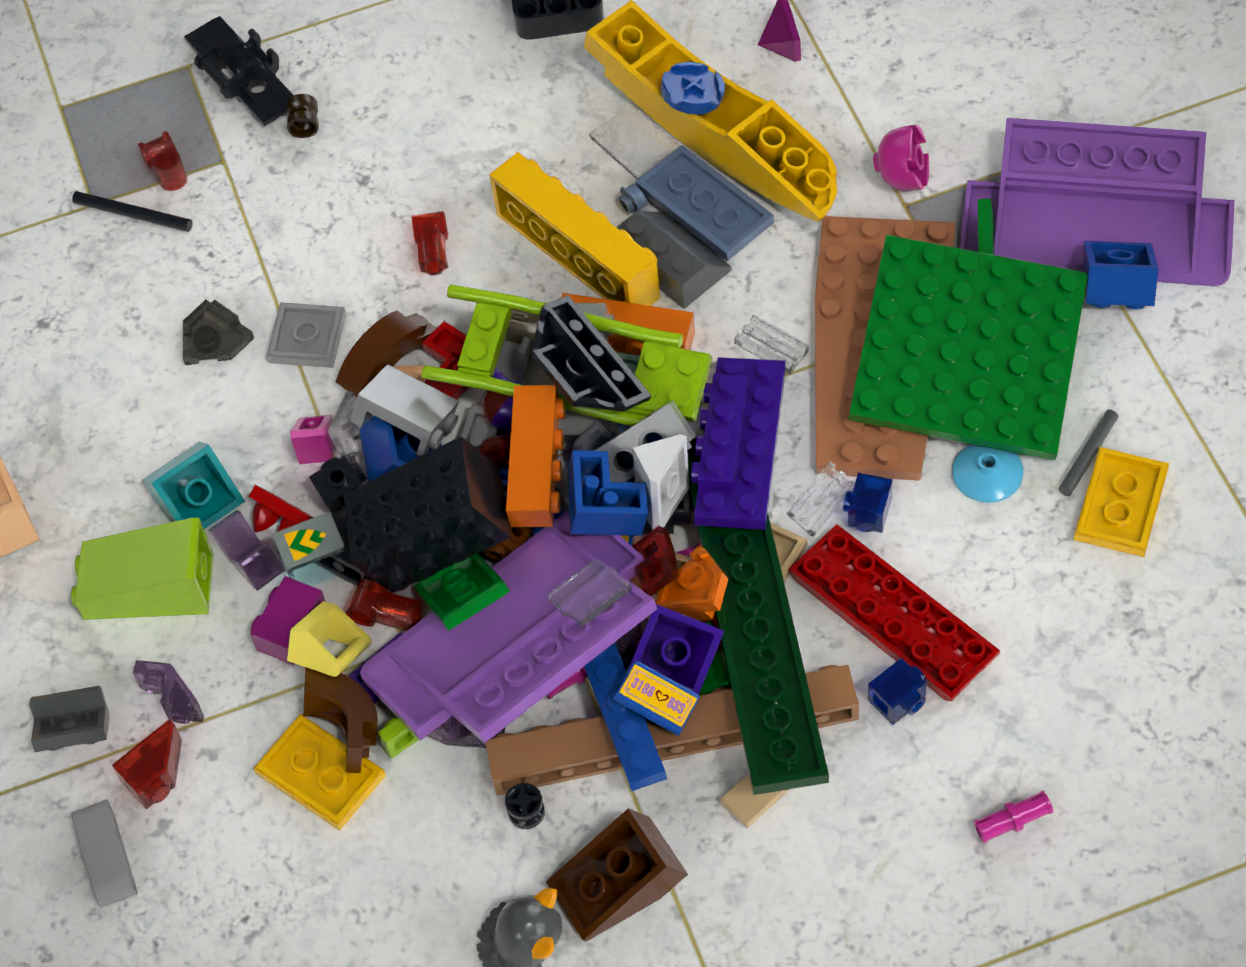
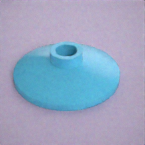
M971 444L965 447L955 458L952 473L957 488L964 495L975 501L993 503L1007 499L1018 490L1023 479V465L1018 455L1014 452ZM984 464H991V465H993V467L988 468V467H985V466H983V465H984Z

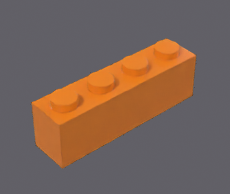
M562 293V297L569 295L575 303H606L609 315H614V319L617 321L649 329L682 334L683 343L680 348L691 350L695 335L694 312ZM616 334L608 335V343L615 352L641 355L644 341Z
M555 385L514 386L506 513L511 527H553L554 513H560V493L555 492L556 482L562 481V462L557 460V451L564 448L563 429H559V419H565L566 407L565 399L559 398Z

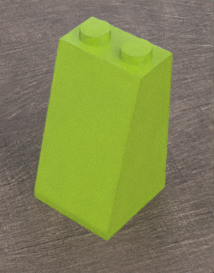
M199 517L82 541L81 553L75 558V572L78 579L77 586L72 587L71 600L73 606L78 608L83 620L209 614L214 553Z

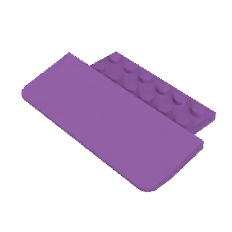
M1007 118L1000 182L967 180L960 249L978 252V199L991 198L994 216V255L1083 272L1084 241L1152 243L1159 268L1157 282L1215 287L1226 283L1231 273L1235 200L1202 198L1206 132Z
M568 510L554 520L553 527L543 528L492 567L506 583L510 590L509 593L450 631L445 628L433 612L365 662L360 671L361 678L420 741L454 716L485 743L658 609L652 597L629 581L647 567L645 560L640 553L619 535L570 534Z

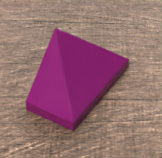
M777 0L757 45L797 62L801 61V41L788 0Z

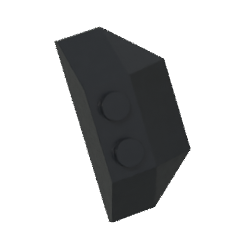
M569 295L542 305L530 355L572 406L624 412L650 400L652 395Z

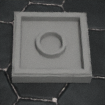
M280 302L267 352L268 362L333 368L346 318L345 307Z

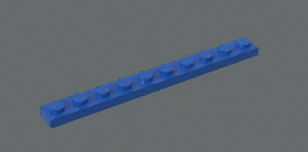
M561 504L560 513H554V520L564 513ZM532 527L531 529L535 535L545 527ZM613 643L587 663L584 668L632 792L666 780L667 776L645 718L613 700L627 675L616 644Z

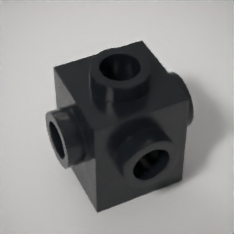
M345 455L341 458L329 459L322 464L321 470L309 476L331 513H336L340 509L345 508L344 494L363 485L362 482L367 480L359 464L355 462L350 465Z

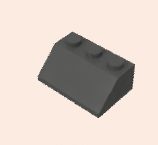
M636 211L616 227L619 230L624 229L627 231L633 241L642 248H649L655 254L660 290L683 309L732 271L728 263L663 212Z

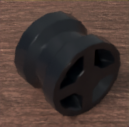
M520 783L508 790L505 796V805L510 822L520 829H531L539 825L545 816V807L540 790L529 783Z

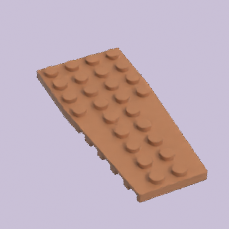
M825 216L823 218L815 292L817 474L921 480L928 435L848 420L886 235L954 247L955 222Z

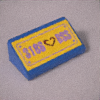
M635 661L613 700L679 736L700 696L641 662Z

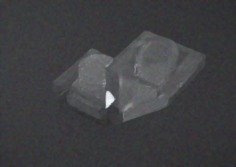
M352 390L345 394L328 430L336 456L341 458L345 455L350 465L355 463V457L360 455L355 441L361 438L359 431L361 427L349 421L356 402V397Z

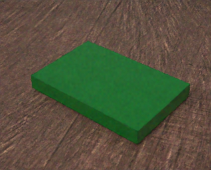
M478 553L468 557L463 562L455 563L437 572L431 577H426L414 586L421 599L448 631L510 592L502 578Z

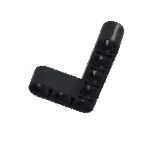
M511 0L517 35L525 40L587 32L605 19L602 0Z

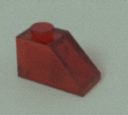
M171 719L167 720L112 764L121 783L146 810L154 803L163 801L168 796L170 790L176 785L182 738Z

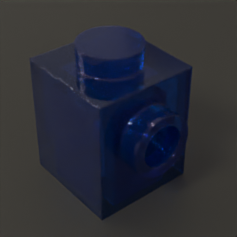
M863 473L857 474L853 492H846L843 503V511L848 512V526L855 527L862 532L874 531L883 533L892 501L893 479Z
M900 658L868 683V701L894 725L905 715H913L923 707L926 701V678L918 667L914 665L910 667Z

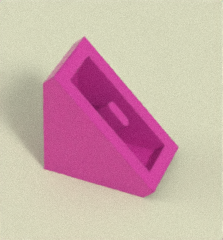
M322 415L298 418L290 430V437L299 464L321 463L332 459L333 416Z

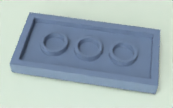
M683 145L635 182L647 199L726 261L730 260L774 223V215Z

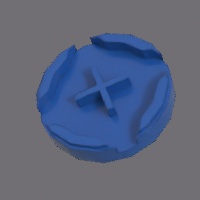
M683 62L671 66V70L665 71L662 75L660 93L667 104L680 112L695 115L705 114L717 109L722 103L725 83L721 75L716 71L715 74L709 71L708 66L696 62Z

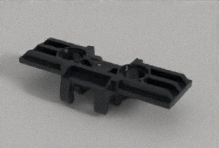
M218 16L185 35V41L197 53L194 64L200 70H205L221 88L220 92L226 99L236 96V99L240 103L242 102L263 126L287 113L286 103L293 94L275 75L279 70V56L272 48H269L266 53L261 49L260 35L254 29L248 31L249 40L245 43L222 17ZM221 69H228L233 77L229 79ZM256 85L266 86L262 92H251V89Z

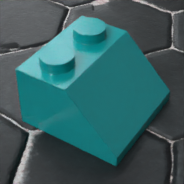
M197 442L142 479L160 508L172 522L199 517L203 528L206 529L245 502L210 445L203 442Z

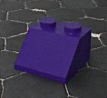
M656 604L658 609L651 614L628 672L633 663L639 661L699 695L724 630Z

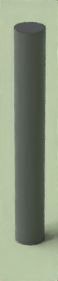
M1108 409L1104 413L1060 485L1059 492L1065 496L1072 495L1098 452L1099 447H1101L1119 416L1115 411Z

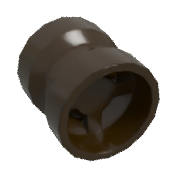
M309 94L291 96L286 103L288 132L297 138L314 136L319 129L317 100Z

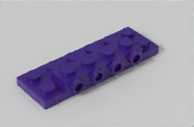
M718 357L712 383H706L704 388V403H708L709 406L708 409H701L700 429L705 430L704 435H697L696 456H701L700 462H693L692 483H698L694 513L695 526L766 530L786 374V361Z

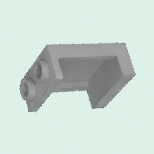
M387 364L358 394L349 421L362 427L374 415L419 438L420 445L416 455L422 456L431 448H438L444 433L450 434L453 431L459 417L455 415L459 401Z

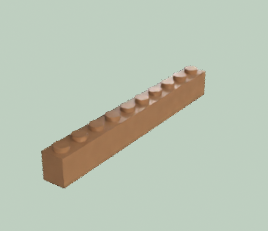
M828 665L822 667L819 671L805 673L818 728L859 720V702L848 665ZM718 688L710 694L700 695L699 701L679 736L645 718L661 761L743 744L730 688ZM603 716L590 719L574 718L566 724L552 727L541 725L534 727L528 732L519 734L503 733L486 742L492 779L497 796L507 794L510 788L520 783H529L536 787L623 769Z

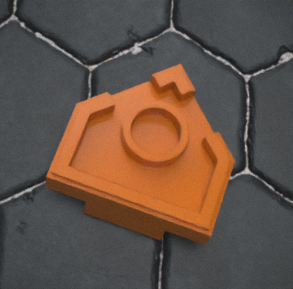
M699 545L689 554L692 558L678 571H675V578L659 589L655 604L698 621L712 620L715 611H720L728 578L707 550ZM672 569L665 577H663L662 581H663L674 569Z

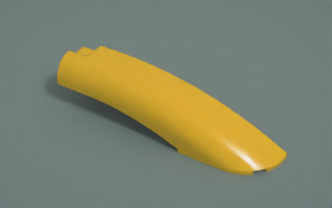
M632 0L586 32L584 48L605 67L604 76L653 120L695 153L764 197L816 222H820L830 211L838 190L836 182L837 170L830 154L816 138L773 99L767 101L721 75L725 83L723 101L717 109L709 113L695 115L683 113L672 108L664 101L660 93L662 75L665 71L668 72L671 70V66L683 62L702 63L708 66V70L714 74L716 70L676 41Z

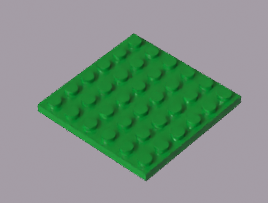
M886 235L848 420L1056 460L1088 273Z

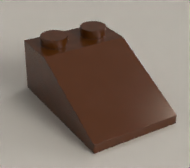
M628 808L551 876L546 883L549 888L557 890L556 899L582 940L587 942L660 900L683 880L688 873L652 819Z

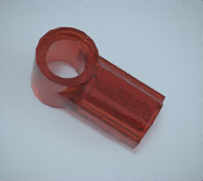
M444 211L411 215L414 239L418 246V261L421 272H426L430 276L442 274L445 269L449 268L446 249L448 230Z
M365 579L358 582L345 614L356 624L372 627L375 623L408 631L420 621L422 603L419 600L390 593L379 583Z

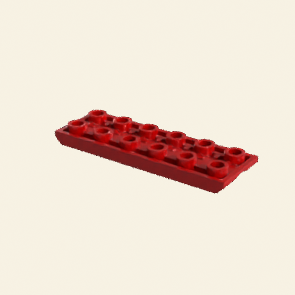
M838 524L789 568L790 575L800 586L946 701L952 702L1000 654V650Z

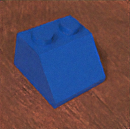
M1084 241L1083 272L1088 273L1084 294L1085 303L1098 308H1107L1111 305H1125L1130 309H1143L1145 306H1155L1159 268L1152 243Z
M373 416L359 429L368 482L420 457L416 455L420 445L419 438L376 416Z

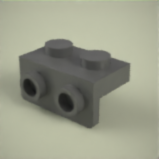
M101 686L30 698L29 705L34 718L31 738L34 752L55 751L63 747L80 744L89 745L107 740L109 711Z

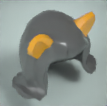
M544 888L536 895L520 896L508 903L501 902L497 908H493L490 911V916L485 919V923H482V930L478 931L477 938L481 940L477 944L478 957L483 961V967H542V963L551 956L554 946L562 935L561 916L553 909L557 898L556 889Z

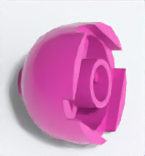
M918 124L903 126L889 131L882 138L878 146V152L873 155L875 171L881 173L883 180L891 188L899 191L924 189L923 186L928 184L929 155L928 153L923 154L920 144L926 143V139Z

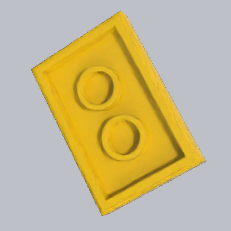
M1099 447L1075 530L1074 540L1145 557L1169 463Z
M302 714L296 718L253 768L258 776L339 831L386 776L384 769L367 758H362L361 773H346V744Z

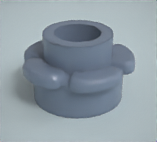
M632 183L627 188H620L621 196L618 197V200L626 212L641 211L648 204L644 194L635 184Z

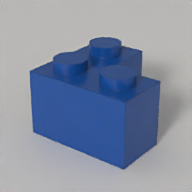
M572 450L567 471L570 534L642 536L648 516L646 483L610 482L608 451Z

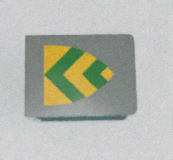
M331 513L322 514L272 534L289 578L314 586L338 576L314 563L345 550Z

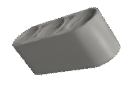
M108 799L72 812L73 823L91 885L100 907L102 908L137 895L136 884L118 824Z

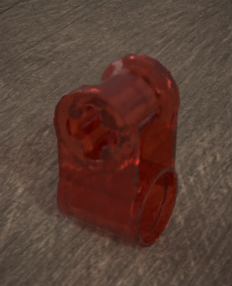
M166 130L162 132V136L145 144L142 141L137 143L147 167L152 170L164 190L175 191L184 187L188 179L181 157Z

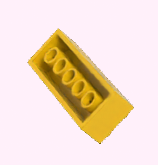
M517 152L489 174L497 216L602 299L652 306L661 298L655 254L649 248H642L633 241L627 231L616 228L602 212H596L590 208L579 194H572L557 177H550L542 171L536 161L533 159L528 160Z

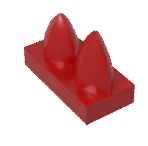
M254 485L248 496L256 501L252 510V526L256 533L271 527L280 516L283 518L278 531L314 518L260 486Z

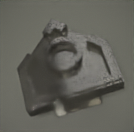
M205 299L183 320L184 364H199V361L218 359V361L232 360L254 339L253 332L240 323L238 315L215 299L212 302Z

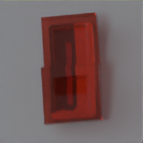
M659 525L632 545L644 558V561L635 567V571L643 591L650 597L675 580L678 574L676 555L668 530Z

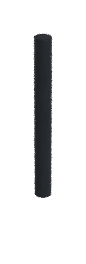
M75 191L72 196V202L75 204L187 232L191 230L193 224L192 220L79 191Z

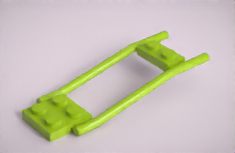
M450 284L447 289L448 298L476 302L457 366L459 368L456 371L424 365L422 378L488 390L513 397L514 386L523 385L493 378L511 319V309L539 315L542 305L547 303L510 294ZM584 313L597 330L644 341L635 376L652 396L649 401L623 412L572 406L564 395L558 394L559 398L565 399L566 410L632 426L673 400L686 421L695 423L712 363V357L709 353L681 349L680 347L683 343L682 334L649 329Z

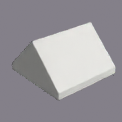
M682 434L633 447L635 483H646L647 520L653 532L661 533L689 489L687 436Z

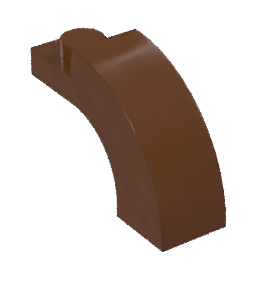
M398 310L389 313L373 324L355 343L339 370L336 383L357 398L358 394L387 364L394 367L408 352L422 347V342L436 327L429 323L425 317L417 313L407 317Z
M305 667L303 716L323 718L337 725L346 738V773H361L362 758H369L370 746H376L378 717L372 698L359 683L343 673L334 677Z

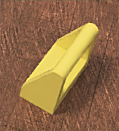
M323 601L291 629L287 661L336 677L371 645L372 640L337 605ZM331 639L349 646L335 658L323 644Z

